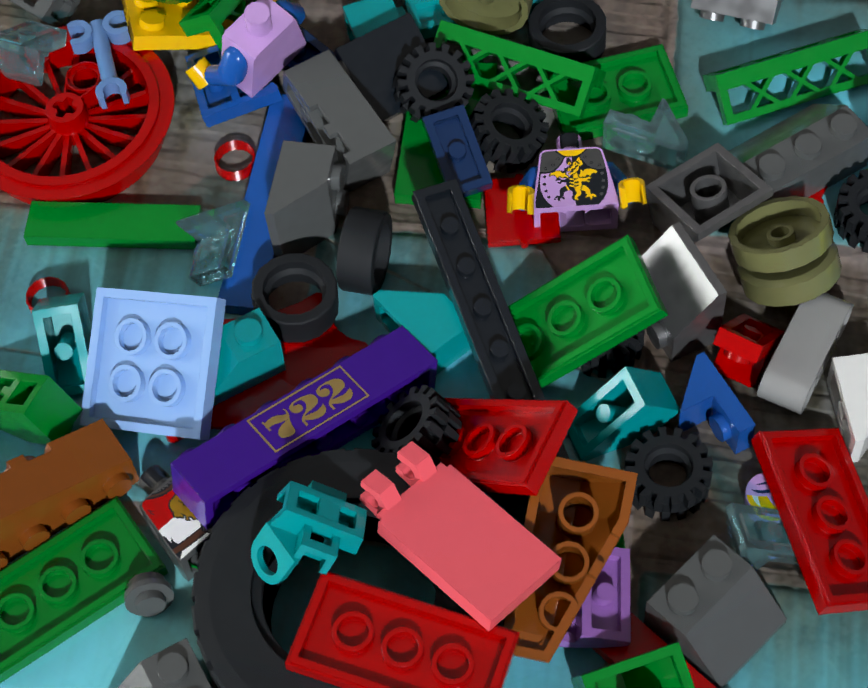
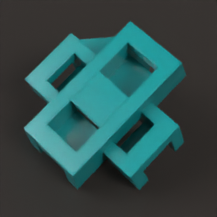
M312 480L307 487L290 481L277 494L276 500L283 503V508L270 521L265 523L253 541L251 547L253 567L264 582L275 585L287 579L300 559L305 555L320 561L319 573L327 575L338 557L339 549L354 555L357 554L364 539L367 510L346 502L347 493ZM311 533L324 537V543L310 539ZM265 546L270 548L276 556L278 563L276 573L270 571L264 562L263 550Z

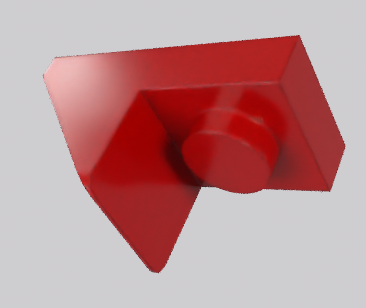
M742 313L720 326L713 342L720 349L713 364L720 374L747 387H753L770 361L785 332Z

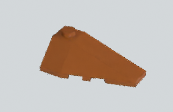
M555 457L537 496H530L524 527L562 558L559 570L505 617L503 627L520 632V640L514 654L515 657L549 664L629 523L638 473Z

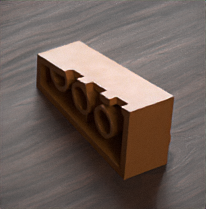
M103 418L47 443L45 453L38 457L24 456L22 454L6 462L5 471L0 473V570L20 555L46 542L52 535L63 528L74 524L90 514L92 510L116 496L119 498L125 495L132 485L139 481L140 478L131 458Z

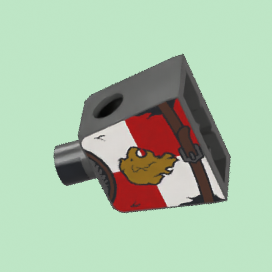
M153 465L139 479L138 485L149 495L141 502L139 507L148 528L181 575L189 582L194 577V573L198 572V569L191 567L188 560L192 564L197 565L204 542L210 539V531L213 526L207 530L173 492L172 476L159 465Z

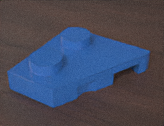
M215 45L185 56L188 69L204 56L211 65H219L221 51L218 46ZM192 82L201 115L207 128L283 100L280 90L274 82L268 83L253 98L249 97L236 85L212 86L208 84L203 89L198 90Z

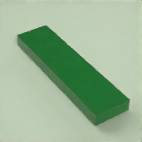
M31 201L24 239L27 245L198 250L203 211L201 205Z

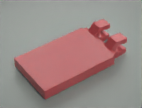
M413 441L397 452V458L401 463L396 466L395 472L411 486L400 495L395 484L376 469L361 480V487L365 491L360 494V501L380 520L377 533L488 632L560 568L562 558L451 464L447 467L443 463L435 466L430 454Z

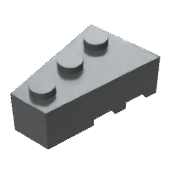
M327 50L284 71L283 90L314 143L336 146L338 163L345 166L343 190L351 192L390 172L395 153L396 139L354 84L350 72L343 61H337L331 51Z

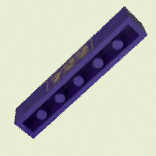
M403 326L387 335H380L369 346L352 356H345L339 359L333 367L320 375L303 380L294 390L281 398L264 403L255 413L237 424L225 426L215 437L196 448L192 447L183 451L176 460L170 463L173 492L207 530L215 525L223 511H228L231 507L230 503L248 486L252 487L256 484V480L277 467L280 469L286 466L290 461L310 454L314 456L323 451L337 450L378 425L379 422L377 420L380 414L387 415L389 410L386 406L391 401L396 404L399 401L398 395L403 391L409 395L411 387L417 386L421 388L422 385L435 389L438 360Z

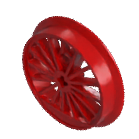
M67 26L51 28L31 34L0 51V111L28 119L0 120V135L20 134L0 141V158L24 150L8 164L0 160V190L30 205L31 201L99 203L123 192L138 181L156 160L170 127L174 112V88L170 74L162 60L153 50L133 51L131 41L123 45L110 43L115 68L117 71L124 73L119 78L124 80L128 90L135 84H140L144 90L131 94L130 103L125 105L122 98L117 99L121 96L120 94H112L106 100L108 109L103 110L99 106L95 94L96 86L101 82L94 47L86 54H74L70 44V40L74 38L70 37ZM72 66L66 73L64 93H62L53 70ZM47 73L55 96L49 99L33 86L29 80ZM87 85H93L89 88H83ZM17 89H21L44 109L10 99L9 97ZM148 105L147 114L122 115ZM140 129L135 137L115 131ZM100 141L116 145L124 149L120 153L115 155ZM82 143H85L106 162L92 168ZM74 145H76L86 171L71 174ZM62 153L59 176H48ZM41 158L32 174L24 171Z

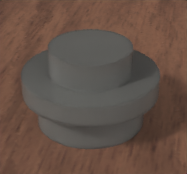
M143 572L134 576L128 582L127 590L124 593L126 609L135 615L144 617L160 614L174 600L172 585L166 581L162 574L157 572Z

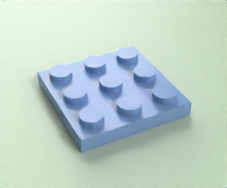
M97 287L80 425L87 426L103 418L110 429L209 440L226 299Z

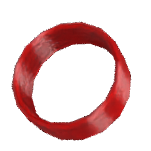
M232 140L225 142L219 146L214 155L217 173L228 181L244 180L251 176L256 155L254 148L245 141ZM244 150L252 155V161L242 170L235 172L226 171L219 166L220 159L229 151Z
M51 276L43 277L33 282L26 292V303L31 313L34 308L32 307V299L39 290L49 286H57L64 289L66 295L71 293L66 283L57 277Z

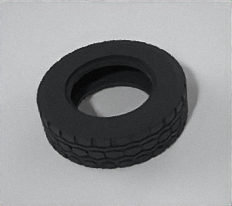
M344 448L323 451L314 456L310 454L290 461L286 466L280 469L277 467L256 480V484L252 487L248 486L230 503L231 507L228 511H223L210 531V539L204 542L197 561L198 572L194 573L191 599L195 602L191 607L194 633L197 636V644L216 688H340L286 670L285 661L288 653L278 644L271 630L273 604L282 582L270 585L258 576L251 559V547L265 523L270 521L283 508V503L276 500L277 494L290 481L308 487L312 480L347 493L346 502L367 510L363 540L377 541L390 545L377 533L380 520L360 501V494L365 491L361 487V480L376 469L395 484L401 495L411 486L395 472L396 466L401 463L397 458V453L389 451L387 454L377 449L354 448V450H345ZM311 533L310 539L324 543V537ZM265 546L263 550L264 562L270 571L276 573L278 567L276 556L270 548ZM303 555L300 561H302L307 556ZM432 582L436 591L434 605L470 616ZM505 618L497 625L503 627Z

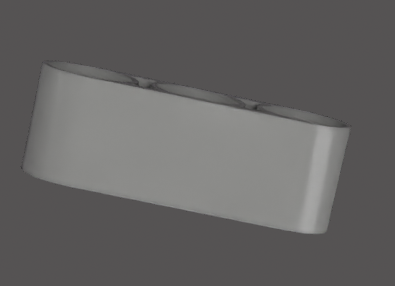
M827 293L799 304L766 368L757 391V396L801 415L842 336L854 304Z

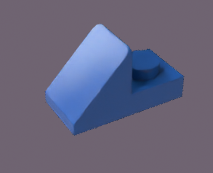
M705 352L696 355L680 409L678 428L683 429L684 432L708 419L715 437L720 442L726 441L736 455L752 446L751 439L754 436L756 424Z

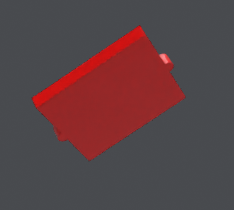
M516 174L514 178L492 179V188L484 191L488 247L520 245L521 248L525 249L530 244L561 242L558 212L540 213L541 227H534L533 215H528L526 210L516 209L512 213H507L508 188L518 185L523 178L522 174Z

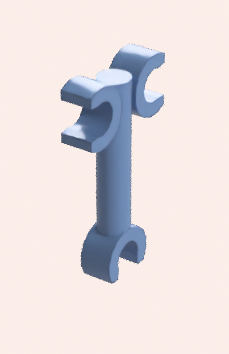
M111 11L103 20L95 19L90 23L84 20H74L67 23L69 35L71 38H74L70 40L74 54H86L94 47L101 82H99L95 89L99 106L103 110L108 109L106 100L112 94H120L124 105L129 104L130 94L124 80L117 77L110 43L123 45L131 41L124 11Z

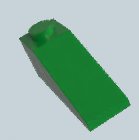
M0 370V430L25 441L47 445V443L71 433L73 424L83 409L50 376Z

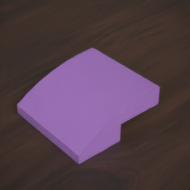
M619 547L613 549L559 647L608 648L628 646L631 643L630 549Z

